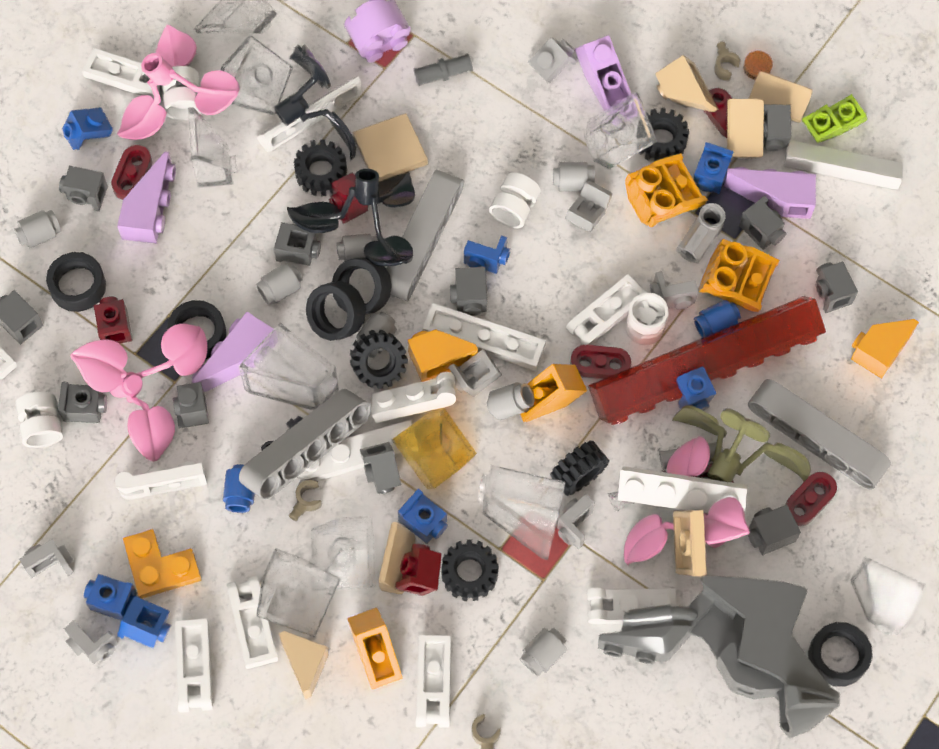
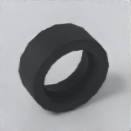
M70 252L61 255L52 262L47 270L46 283L51 297L59 307L65 310L81 312L94 307L93 305L100 302L105 294L106 280L101 265L93 256L84 252ZM76 268L87 269L93 274L94 283L90 289L82 294L66 295L59 288L60 279L70 270Z
M365 257L346 260L336 269L332 282L343 281L349 283L353 271L360 268L366 269L373 277L375 285L373 297L368 303H365L366 314L379 311L386 305L391 295L392 283L385 266L371 263ZM333 293V298L338 306L347 312L343 300Z
M343 281L323 284L314 289L307 299L305 309L307 321L312 330L320 338L329 341L341 340L358 332L364 323L366 315L365 303L359 291L351 284ZM334 293L339 296L346 306L347 320L342 328L334 327L325 315V299L329 294Z
M191 300L182 303L170 315L167 330L176 324H183L186 320L196 316L210 319L214 324L215 330L213 336L207 341L206 359L211 357L214 346L219 341L223 342L226 338L227 330L222 314L213 304L206 301Z
M833 622L823 626L814 636L808 649V658L829 685L846 687L856 683L869 669L873 658L872 645L867 635L857 626L847 622ZM841 636L849 639L856 646L859 660L852 670L845 673L836 672L824 663L821 649L827 639Z

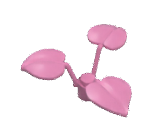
M166 25L159 40L156 53L146 56L141 65L143 72L150 78L148 84L152 88L154 99L149 95H142L132 100L124 112L121 127L117 134L121 138L138 140L153 135L161 128L166 118V110L159 105L161 97L156 85H168L175 78L193 91L198 92L195 97V106L201 113L214 115L226 109L238 96L240 91L239 83L229 73L218 70L206 73L202 78L201 87L194 85L177 74L172 67L188 66L196 54V43L188 34L178 31L170 25Z
M176 324L170 327L164 333L161 342L162 352L170 360L142 372H126L123 369L128 360L127 352L119 343L112 340H97L87 343L70 355L77 364L84 380L91 388L99 392L110 391L117 398L127 397L129 403L133 402L142 407L143 410H135L129 415L128 432L138 451L151 462L157 461L170 445L175 432V424L171 414L165 408L154 406L149 409L146 402L136 398V395L142 389L143 383L141 379L172 365L176 372L182 376L197 372L202 367L207 355V339L200 326Z
M699 436L678 448L668 461L667 473L685 476H697L703 473L710 459L708 442ZM727 497L721 499L711 506L708 514L703 513L705 543L712 548H717L724 544L725 541L750 533L743 507L736 498ZM654 514L643 518L635 524L628 534L624 546V561L626 564L642 562L657 555L667 541L668 533L666 530H674L673 523L664 522L662 524L661 517Z

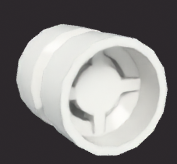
M189 66L172 67L177 74L200 87L199 75L194 68ZM173 78L170 84L162 85L164 109L169 118L187 120L201 113L195 106V97L198 92L193 91L175 78Z
M514 172L506 176L500 187L503 193L496 195L489 208V212L503 225L521 228L530 214V208L536 203L541 189L531 178Z
M647 292L639 294L632 300L626 321V332L633 342L640 345H651L661 339L668 318L666 301L655 293Z
M33 392L17 399L15 404L18 419L22 422L20 433L23 445L33 448L53 445L62 439L61 423L59 418L56 417L59 412L54 394L50 392Z

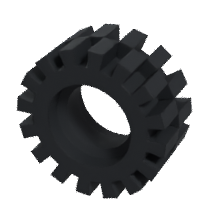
M655 108L651 110L650 115L646 112L643 115V119L639 120L635 144L636 147H639L638 152L640 155L645 153L644 159L649 161L653 157L655 162L656 160L680 153L683 155L689 136L687 121L682 122L683 116L681 114L675 117V110L671 109L669 113H665L666 108H661L660 113H657ZM657 129H664L673 135V139L667 143L657 142L652 138L651 133Z
M320 139V144L316 145L315 140L310 141L311 147H308L305 143L302 146V152L298 150L296 158H294L295 176L298 185L302 186L303 191L306 193L311 189V195L314 196L317 195V191H321V197L326 196L327 190L332 195V182L347 175L345 153L342 154V149L339 146L335 148V143L332 141L326 145L325 140ZM317 161H326L331 164L332 169L327 174L315 175L310 171V166Z
M374 330L369 331L370 335L367 336L363 333L359 336L361 340L359 342L355 340L353 343L354 350H350V356L352 357L350 365L363 384L366 383L371 388L374 385L378 389H383L385 384L388 387L393 386L392 381L396 379L398 382L401 379L400 373L405 374L407 370L404 366L408 364L405 348L390 332L387 334L384 330H379V333H376ZM379 348L387 350L390 359L384 368L375 370L368 366V356L373 350Z
M590 440L587 443H582L580 447L574 448L572 453L569 452L565 455L566 457L558 462L559 465L554 466L550 477L566 496L573 495L576 491L582 490L584 486H588L589 482L595 480L598 477L597 475L601 474L604 468L608 466L610 460L597 444Z
M467 539L466 544H462L459 541L456 543L455 548L451 546L448 549L447 555L444 554L442 559L441 577L442 582L445 583L446 590L452 591V596L455 598L461 596L462 601H467L468 598H473V601H477L479 596L482 595L484 598L488 595L489 590L492 591L498 578V564L496 555L491 553L492 549L488 545L486 548L483 547V542L481 541L473 544L472 539ZM465 560H474L480 564L482 574L474 581H465L457 572L458 566Z

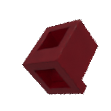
M353 172L332 182L333 195L328 200L336 205L340 212L349 195V188L355 187V175ZM354 197L345 217L340 219L342 224L368 212V205L360 204L358 199Z
M109 296L101 299L100 304L93 305L100 340H112L119 344L133 341L128 312L123 299L118 300L117 297Z
M413 544L411 551L406 553L401 561L400 571L402 573V580L395 583V589L420 596L438 590L442 553L430 550L431 547L425 544Z

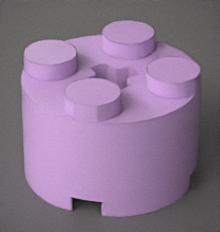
M370 0L355 10L357 15L352 20L348 16L344 23L358 52L369 63L379 60L385 51L390 49L398 51L408 44L406 38L410 33V27L395 0Z

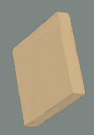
M406 113L353 132V138L367 169L377 171L379 173V181L428 165V159Z
M703 510L674 511L676 573L678 575L705 576L706 556Z

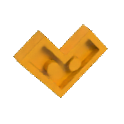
M153 529L123 538L139 598L144 599L201 581L192 548L162 557Z

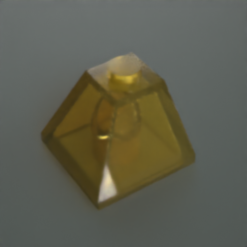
M444 407L431 410L391 439L427 490L439 486L458 472L477 454Z

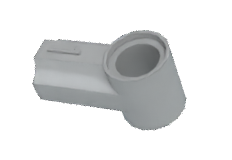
M715 203L706 204L701 208L697 219L677 247V252L681 254L682 258L689 262L699 263L715 237L721 233L726 218L724 209ZM713 218L717 221V224H708L704 219Z

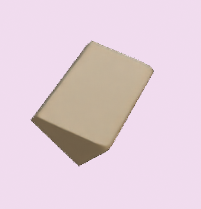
M760 71L749 99H762L764 104L791 105V120L801 123L813 90Z
M728 99L727 149L734 151L732 158L754 159L762 157L764 100Z
M397 522L391 523L379 576V588L381 591L403 594L404 591L395 589V583L402 580V573L400 571L401 561L404 555L411 551L416 538L412 532Z

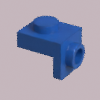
M101 107L71 110L63 125L64 137L69 141L73 150H79L85 139L110 137L113 131Z
M501 236L496 249L468 240L464 248V264H467L469 267H485L486 271L497 274L500 265H506L511 249L507 248V237Z
M704 367L685 373L676 379L683 395L678 401L680 409L686 405L694 406L703 411L710 407L709 403L717 393Z

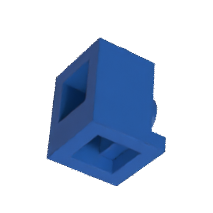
M706 142L693 177L699 189L705 192L720 193L734 151Z
M417 489L398 510V521L426 544L433 537L438 539L448 526L446 523L447 513L423 495L420 489ZM423 511L430 515L428 519L420 518Z
M98 574L95 581L90 580L84 591V598L87 599L86 604L90 610L118 620H122L133 597L137 596V591L132 583H125ZM105 590H111L112 594L109 597L104 598L103 594Z
M134 596L121 620L117 637L123 639L125 636L154 649L157 641L163 643L169 633L171 625L166 622L170 611Z

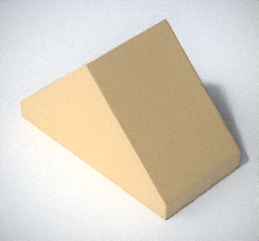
M286 631L278 633L305 699L310 698L328 658L327 647Z

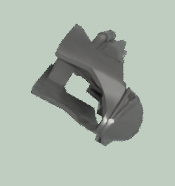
M705 575L701 576L700 580L702 586H704L702 592L688 607L663 605L631 609L629 612L624 613L621 632L599 634L598 649H602L604 654L613 657H622L623 654L635 656V660L646 664H654L655 661H668L691 634L702 638L717 660L716 667L732 692L752 699L775 697L779 701L780 729L789 738L814 728L840 705V693L830 687L792 635V630L807 595V589L802 586L782 581Z

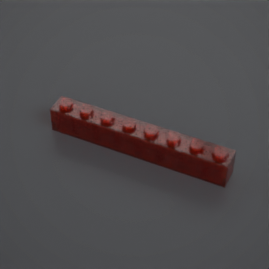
M802 296L588 385L599 419L608 424L617 425L627 421L628 415L635 412L646 413L655 409V404L664 400L671 402L680 399L683 395L676 382L678 376L704 367L710 381L719 377L720 379L730 378L736 375L737 370L740 368L759 366L764 363V358L771 355L782 356L791 351L790 347L798 344L807 345L817 341V336L826 333V329L816 299Z

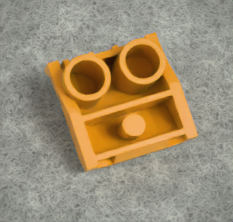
M681 153L656 160L650 165L628 174L625 179L627 195L640 221L651 228L661 221L697 209L708 201L706 196H702L683 163Z
M723 238L718 243L700 282L699 292H707L747 310L759 312L771 276L780 260L754 247L744 246L738 242H731Z

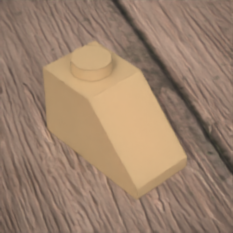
M682 55L655 73L660 83L657 85V88L664 99L669 98L678 105L711 112L718 109L695 63L686 56Z

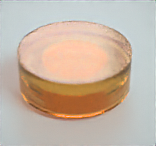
M753 51L746 56L743 69L749 78L756 80L760 71L768 74L771 73L773 61L767 53Z

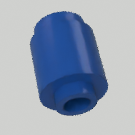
M723 300L700 311L699 316L694 318V324L703 339L708 337L713 339L738 327V320L741 319V315L734 303L730 304L727 300Z
M243 464L233 465V468L226 470L223 502H225L226 510L236 513L249 512L255 498V493L239 481V474L244 466Z

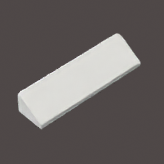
M359 76L352 78L308 105L309 108L305 110L306 114L324 109L335 112L358 98L362 94L361 79ZM325 116L310 118L305 122H302L299 118L287 127L281 121L258 135L257 140L267 152H270L324 119Z
M790 140L788 143L784 167L898 190L903 176V163L793 140Z

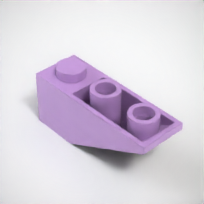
M605 36L576 48L575 52L583 73L612 126L638 117L639 113L610 36Z
M164 152L123 199L117 225L122 240L157 244L159 233L164 232L165 216H162L164 207L169 206L170 190H168L170 181H174L176 166L172 164L169 152Z
M745 167L728 168L724 181L726 188L754 203L765 196L768 199L767 206L770 209L776 210L781 217L811 219L816 206V174H807L804 171H794L792 173L778 172L774 169H765L763 171L749 170Z
M246 312L241 319L238 318L233 322L229 329V335L223 342L219 341L214 346L210 359L193 374L192 383L201 382L203 390L206 392L260 366L279 343L276 330Z

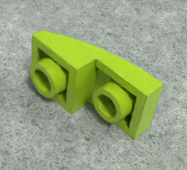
M851 94L831 107H828L827 104L804 117L802 122L815 141L820 143L867 121V115Z

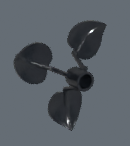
M305 44L303 46L297 45L289 59L299 64L312 77L295 94L274 106V110L286 127L299 118L302 122H305L310 118L318 116L327 117L347 145L351 161L356 155V144L352 133L334 111L330 112L328 109L306 114L305 110L309 106L302 95L316 82L321 88L325 86L326 89L331 87V83L323 66L315 59L310 49Z
M373 169L358 170L355 173V187L349 188V195L341 212L336 205L330 202H313L299 207H287L289 217L298 227L312 233H326L334 231L339 227L338 220L345 217L353 198L356 197L360 204L372 206L376 238L378 240L365 245V258L371 263L380 266H397L402 263H409L413 259V248L406 239L400 236L383 238L377 204L380 203L387 207L396 208L409 205L414 201L415 190L409 172L379 181V173Z

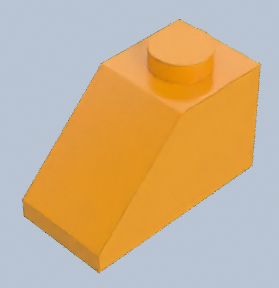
M915 319L875 324L871 326L866 334L861 331L851 346L856 349L851 360L882 379L914 333L919 322Z
M437 329L430 332L420 331L414 334L411 339H408V353L421 382L433 379L442 372H451L448 368L454 363L460 367L478 353L476 344Z
M552 364L527 383L533 391L534 404L532 407H529L528 411L520 415L523 422L531 421L567 407L588 390L576 365Z
M376 607L347 618L371 688L375 689L402 679L386 624L378 608Z

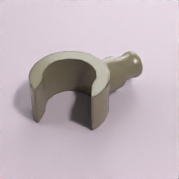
M721 41L716 45L718 57L714 72L719 79L730 81L732 72L724 69L721 64L730 63L739 68L741 59L737 54L729 52V49L726 48V43Z
M305 480L298 485L296 489L297 503L289 514L292 520L297 521L306 511H315L322 506L321 500L307 502L302 499V494L306 490L319 488L317 481Z
M482 714L473 721L472 737L477 744L481 745V749H494V744L500 738L501 728L490 738L481 737L477 733V727L485 719V714Z

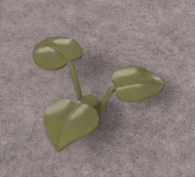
M686 405L672 419V421L693 425L718 436L715 453L711 459L713 464L707 473L711 480L732 482L736 474L741 476L743 470L762 453L794 471L803 482L810 475L811 466L803 454L781 443H775L774 445L768 443L770 433L766 428L754 420L745 418L741 413L733 409H724L720 416L724 424L739 431L731 448H726L723 452H721V448L727 431L719 425V421L712 415L694 406ZM744 434L756 441L767 442L742 464L740 463L741 456L736 453V450Z

